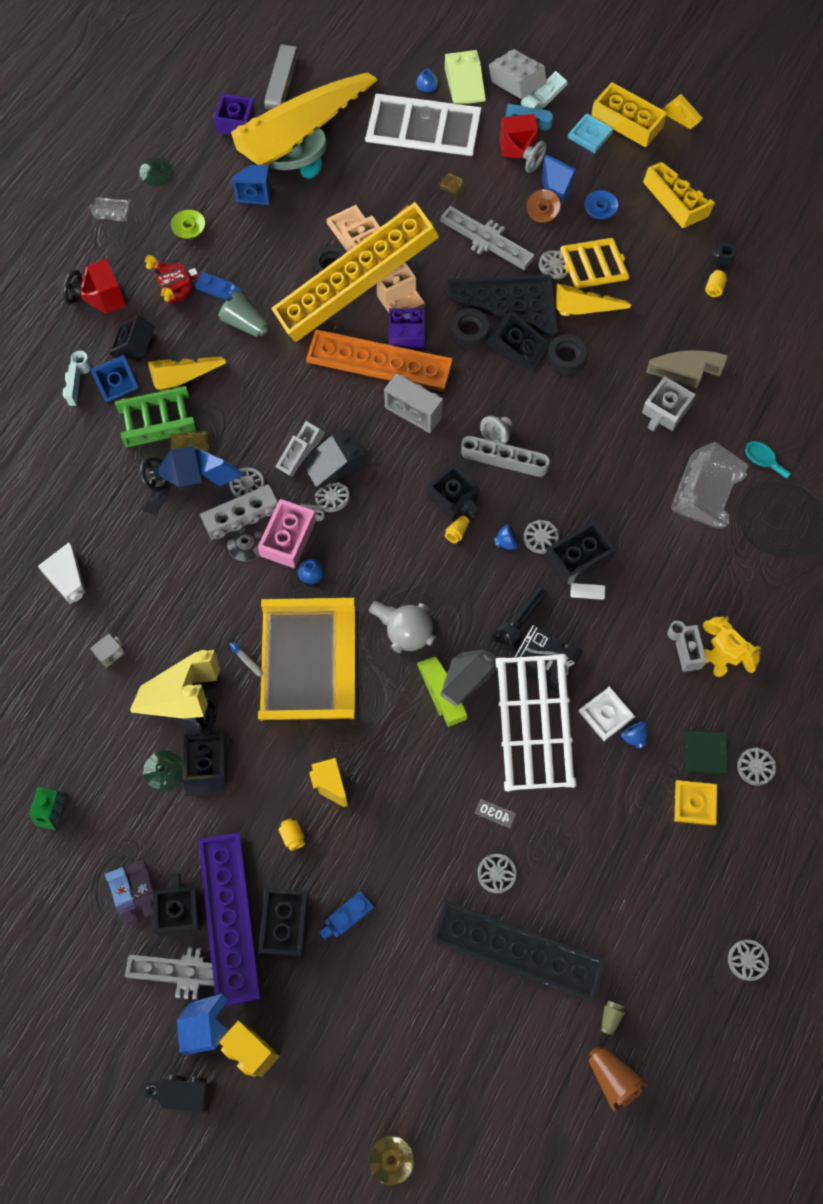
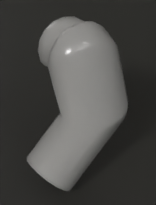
M299 505L314 510L316 521L324 519L325 513L318 506Z

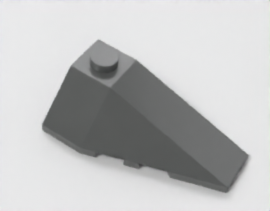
M485 649L459 653L450 662V668L440 696L457 707L492 676L496 669L495 655Z

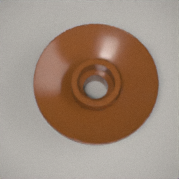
M538 190L527 201L528 215L539 223L553 220L560 211L559 197L550 190ZM544 206L547 207L546 210H544V211L541 210L542 207H544Z

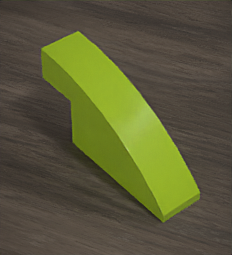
M434 656L417 663L439 716L443 715L447 726L449 727L467 720V714L462 703L455 707L440 696L447 674L438 659Z

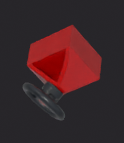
M107 259L86 266L84 278H82L80 271L73 270L65 279L63 299L67 304H73L79 297H82L87 303L104 313H109L126 306Z

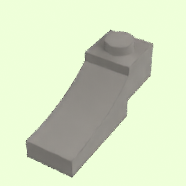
M305 421L297 437L293 435L276 468L293 477L307 455L314 448L318 447L326 432Z

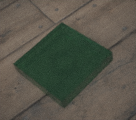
M685 732L686 772L726 774V733Z

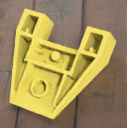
M201 650L195 652L141 685L130 709L131 712L184 719L203 717L208 703L202 685L193 686L192 684L217 680L220 667L215 651Z

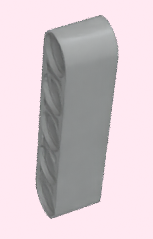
M281 44L265 96V109L271 110L285 103L298 57V47Z
M467 436L462 440L461 454L466 459L542 477L548 472L549 458L545 454L473 436Z

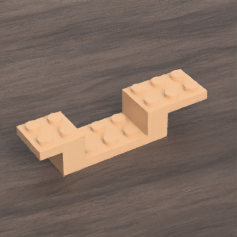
M357 205L327 218V224L346 252L380 228L374 217L365 218ZM406 263L376 283L377 297L388 313L389 308L425 307V302L416 291V277Z

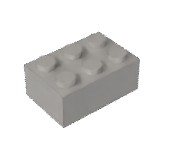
M514 49L489 64L491 82L520 99L547 84L545 66Z
M396 373L384 389L385 408L423 430L431 433L442 418L443 399L438 394L427 391L422 385L411 382L407 377Z

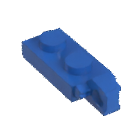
M202 272L195 284L197 290L224 300L231 299V295L237 290L243 293V290L237 287L236 284Z
M360 891L328 917L325 921L327 926L319 932L321 937L327 940L333 934L336 937L343 935L372 911L374 907Z

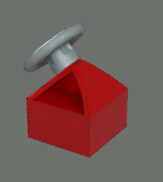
M535 114L502 117L500 146L503 157L526 159L525 170L527 173H532L537 169L544 158L547 148L544 141L536 144L538 127Z

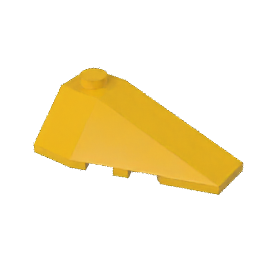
M557 284L555 308L560 311V314L565 316L630 308L631 304L625 300L609 296L600 298L601 295L590 291L584 294L583 291L571 286Z
M223 357L198 358L197 362H194L192 359H182L180 363H176L171 359L148 362L154 387L159 389V391H166L225 364L226 360Z

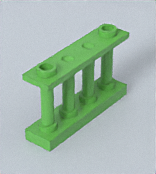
M186 386L115 401L118 413L124 414L127 431L121 432V438L125 448L197 432L193 417H187L184 400L190 398ZM177 401L180 420L170 422L166 404ZM159 405L163 423L152 426L148 407ZM141 409L145 427L134 429L131 411Z

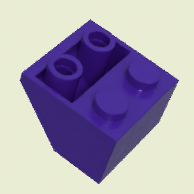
M389 308V345L410 350H424V308Z

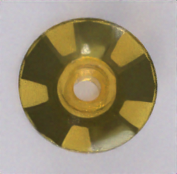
M384 1137L371 1149L369 1155L370 1170L373 1176L383 1184L397 1185L408 1178L413 1169V1152L410 1146L399 1137ZM394 1156L396 1159L395 1164L389 1165L387 1158Z

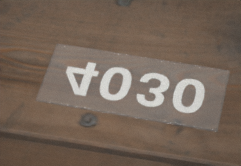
M482 799L479 800L474 813L508 828L511 827L516 815L514 812Z

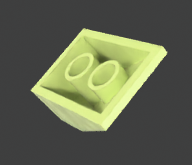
M477 50L445 54V72L453 104L463 105L484 102L485 92Z

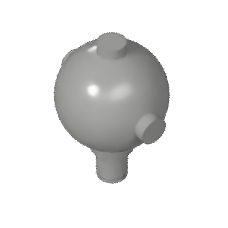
M376 600L372 603L369 612L379 617L382 623L387 625V634L393 643L391 648L395 652L401 653L402 650L415 651L421 649L426 644L431 646L435 641L436 636L432 634L433 623L427 613L429 608L426 605L419 603L418 606L404 605L396 609L392 606L386 607Z

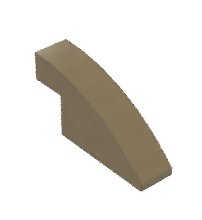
M696 350L668 353L651 359L646 373L662 378L665 376L672 381L697 388L703 371L717 376L721 375L728 355Z

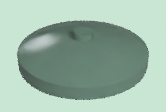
M315 127L314 133L304 136L303 142L299 145L294 144L292 151L267 166L277 170H293L313 163L326 150L327 141L324 132Z

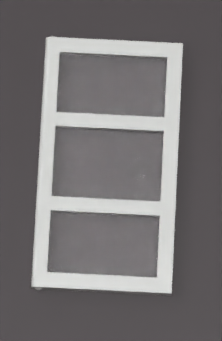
M376 94L365 140L369 143L473 156L481 107Z

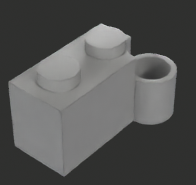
M674 621L668 629V636L672 640H677L676 647L682 671L702 669L707 661L698 626L686 627L683 622ZM672 628L679 629L681 633H675Z

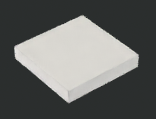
M610 687L579 709L580 714L603 741L607 740L635 718L633 713Z

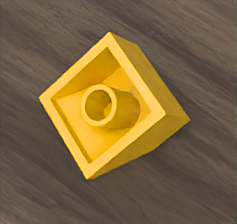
M333 758L312 764L313 771L309 773L313 788H318L319 794L343 807L348 806L336 759Z

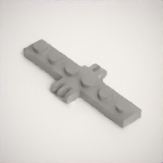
M451 206L440 217V222L473 240L471 250L474 252L477 250L479 255L483 251L487 252L490 250L523 270L534 259L533 253L501 236L505 231V227L501 226L499 228L500 224H494V221L491 219L484 226Z
M189 946L187 955H182V960L129 955L125 972L126 978L177 983L175 998H180L182 990H185L184 999H189L190 991H193L192 1000H197L200 986L214 987L212 963L204 962V957L201 956L202 948L200 947L196 948L195 956H193V947Z

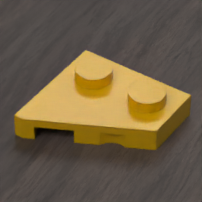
M682 94L678 95L662 109L667 112L666 116L689 129L703 119Z

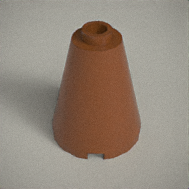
M598 1046L589 1053L591 1058L588 1061L614 1113L620 1111L617 1108L619 1105L622 1104L623 1107H626L643 1092L640 1088L642 1085L648 1086L644 1078L606 1047L600 1048Z

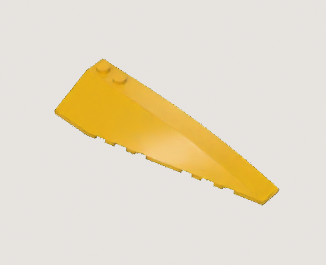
M367 72L338 80L299 95L259 117L251 119L250 122L238 126L231 132L236 150L257 165L266 166L292 151L294 144L299 145L303 142L304 136L314 133L315 127L324 125L338 113L337 110L340 107H346L348 105L347 101L357 98L358 93L367 90L377 81V78Z

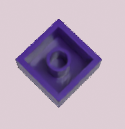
M222 93L214 116L216 133L232 135L231 132L238 126L250 122L256 114L254 98Z

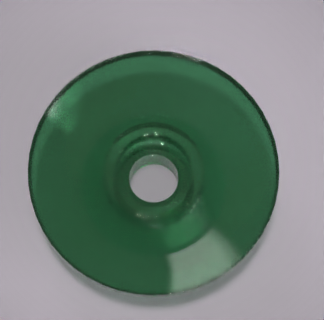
M163 158L148 159L141 165L139 170L141 179L149 185L164 184L171 178L173 173L171 164Z
M156 752L144 764V779L149 786L156 790L171 789L180 782L183 776V763L173 752ZM165 766V770L160 772L159 767Z

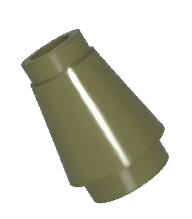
M608 1000L607 1005H604L602 1032L614 1035L625 1014L623 1012L625 1006Z

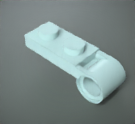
M555 71L546 80L547 84L537 89L533 94L524 97L521 105L543 109L568 84L567 80Z
M76 351L72 354L69 370L65 374L67 384L66 388L63 389V397L67 400L69 406H76L81 374H86L91 369V363L84 351Z

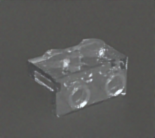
M96 197L95 204L90 205V210L93 218L127 221L131 205L128 200Z

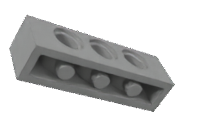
M268 484L203 512L200 516L211 540L220 539L225 534L231 531H238L249 523L253 524L265 516H272L278 502ZM255 505H262L259 508H254ZM239 512H245L243 515H237ZM223 519L227 520L225 523H220Z

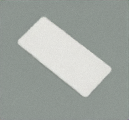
M571 583L570 596L575 598L605 599V586Z

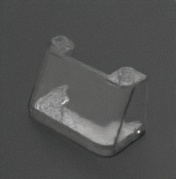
M716 442L697 449L688 461L671 509L679 515L717 529L726 527L729 523V513L723 510L733 484L745 478L748 464Z

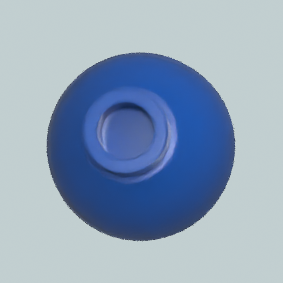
M425 69L418 75L416 86L423 92L434 91L438 87V78L430 69Z
M508 524L503 526L498 536L494 538L497 547H503L507 550L517 549L518 540L513 528Z
M306 559L299 565L298 577L305 584H316L324 576L322 564L315 559Z
M644 722L629 726L621 734L622 739L626 743L635 745L636 748H641L647 744L648 728Z

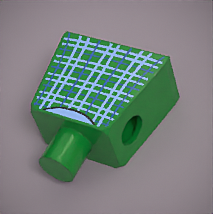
M42 787L37 788L30 810V817L36 827L51 830L57 829L67 796L66 792Z

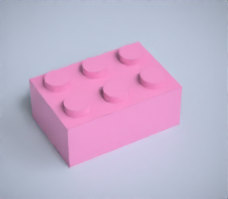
M280 499L258 545L260 556L295 568L316 523L315 511Z

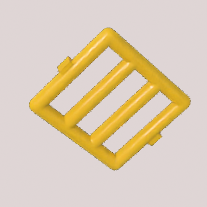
M613 238L565 245L560 248L566 263L564 266L565 270L570 273L574 286L577 289L629 279V274L624 264L625 258L623 254H620ZM609 245L621 274L612 276L601 246ZM585 249H594L605 277L596 278ZM578 251L589 280L580 281L569 252Z

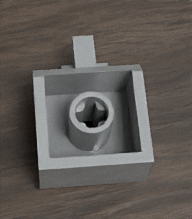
M664 376L645 402L642 410L643 414L651 418L648 429L654 432L658 425L661 424L673 431L691 407L696 394Z

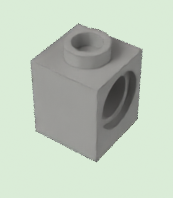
M109 633L90 648L106 668L125 654L121 648L123 646L122 642L117 637L112 638Z

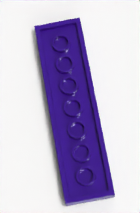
M240 833L198 839L215 996L222 994L228 999L224 1007L261 1001Z

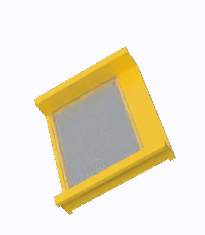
M354 598L261 599L263 611L261 670L263 675L261 676L260 711H258V720L355 719Z

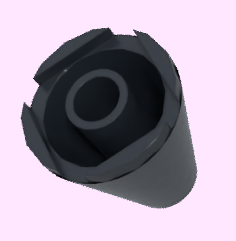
M205 696L208 705L203 717L185 719L163 717L199 735L205 736L204 734L211 732L216 722L217 716H214V709L218 710L217 700L214 697Z

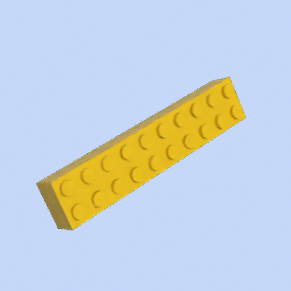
M414 202L271 309L288 335L297 342L434 242L439 236L422 210Z

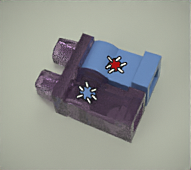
M144 860L125 866L126 870L122 867L105 874L117 913L122 916L126 925L138 922L135 912L143 910L145 918L154 916L153 891L155 890L148 864Z

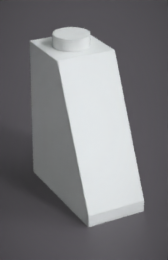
M69 543L38 566L69 604L80 600L83 594L86 593L76 553Z

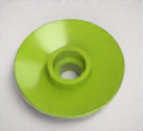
M183 210L173 217L171 228L178 237L190 239L197 237L203 232L205 220L202 214L195 210Z

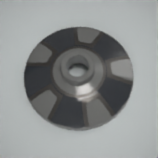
M242 527L240 530L234 531L227 542L230 555L241 562H250L260 556L258 545L263 535L252 527ZM243 540H249L246 544L242 543Z

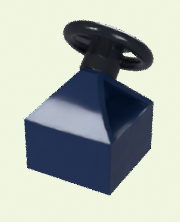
M194 445L172 449L164 460L157 456L146 457L140 466V477L144 486L152 492H161L167 487L168 482L179 488L202 484ZM154 461L159 465L153 467L150 462ZM146 468L148 469L149 474H150V477H151L150 483L148 482V480H147V478H146V474H145V469H146ZM163 480L159 487H155L156 481Z

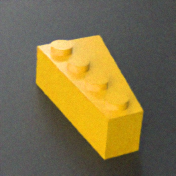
M660 162L648 168L643 183L682 228L709 217L715 204L714 201L711 199L708 201L703 197L704 194L698 190L696 192L692 189L689 182L679 179L678 174L664 163Z

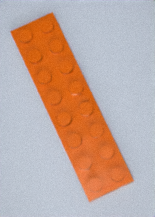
M315 330L306 361L311 364L390 381L397 373L400 376L407 377L415 384L422 385L424 388L444 392L453 359Z

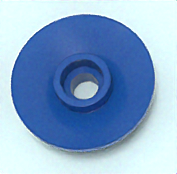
M598 190L586 197L584 206L587 213L592 217L607 219L617 212L618 200L612 193Z

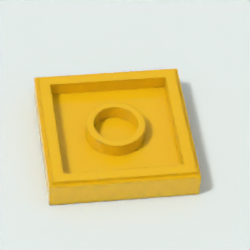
M676 780L674 822L715 826L717 824V784Z

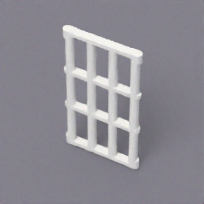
M566 654L496 658L503 735L501 745L504 749L506 782H504L505 791L577 787L573 770L571 745L573 738H571L568 707L570 698H568L565 669V664H567ZM557 660L560 698L548 699L545 661ZM537 661L540 700H528L525 662ZM517 662L520 701H508L505 663ZM550 703H560L562 739H551L548 707ZM540 704L543 740H531L528 705ZM509 706H521L523 741H511ZM552 743H563L566 783H554ZM543 744L546 784H534L531 745ZM523 745L526 785L514 786L511 746Z

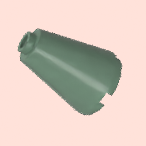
M235 291L231 295L233 299L230 301L226 300L218 314L220 318L218 319L255 337L260 335L263 337L268 331V323L241 291Z

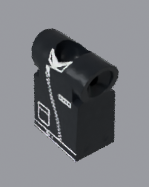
M532 625L514 658L566 654L567 664H565L566 681H568V670L576 666L583 651L578 647L565 645L562 641ZM557 660L545 661L547 686L559 694ZM537 661L525 662L526 674L538 680ZM513 662L511 666L518 669L517 662Z

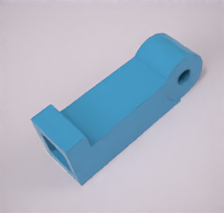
M508 104L505 117L535 114L539 129L549 130L551 128L553 115L550 111Z

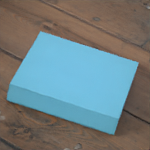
M586 113L569 132L568 138L596 153L613 133L614 128Z

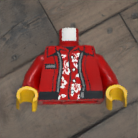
M148 255L145 259L147 269L154 267L156 279L162 289L160 295L165 296L164 300L169 305L175 301H184L189 293L193 291L191 281L199 278L195 268L185 271L181 263H163L156 261V258L152 255Z

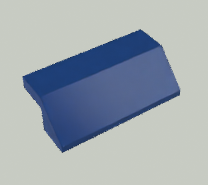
M220 994L189 1003L177 1019L179 1052L182 1055L214 1050L228 1032V1029L215 1019L228 1001L224 995Z

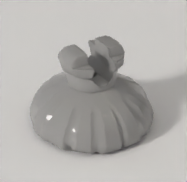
M495 416L485 417L480 425L483 438L507 444L509 433L511 432L509 426H512L511 419L508 417H502L501 419Z

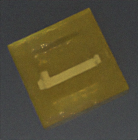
M448 173L441 182L440 188L455 195L463 184V179Z

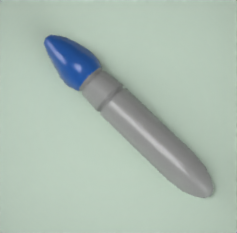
M231 642L230 646L233 652L238 655L254 674L261 677L263 673L258 665L237 643Z

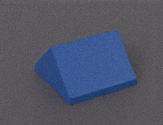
M124 355L90 369L105 402L139 389Z
M196 448L195 453L200 475L215 484L222 486L243 475V472L226 461Z

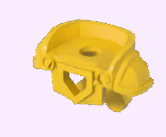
M728 616L714 617L703 623L704 630L715 636L711 640L714 649L712 651L704 649L706 663L712 662L715 665L713 673L717 677H722L726 674L727 663L737 666L741 661L745 669L753 673L760 661L761 647H754L750 642L745 641L732 628Z

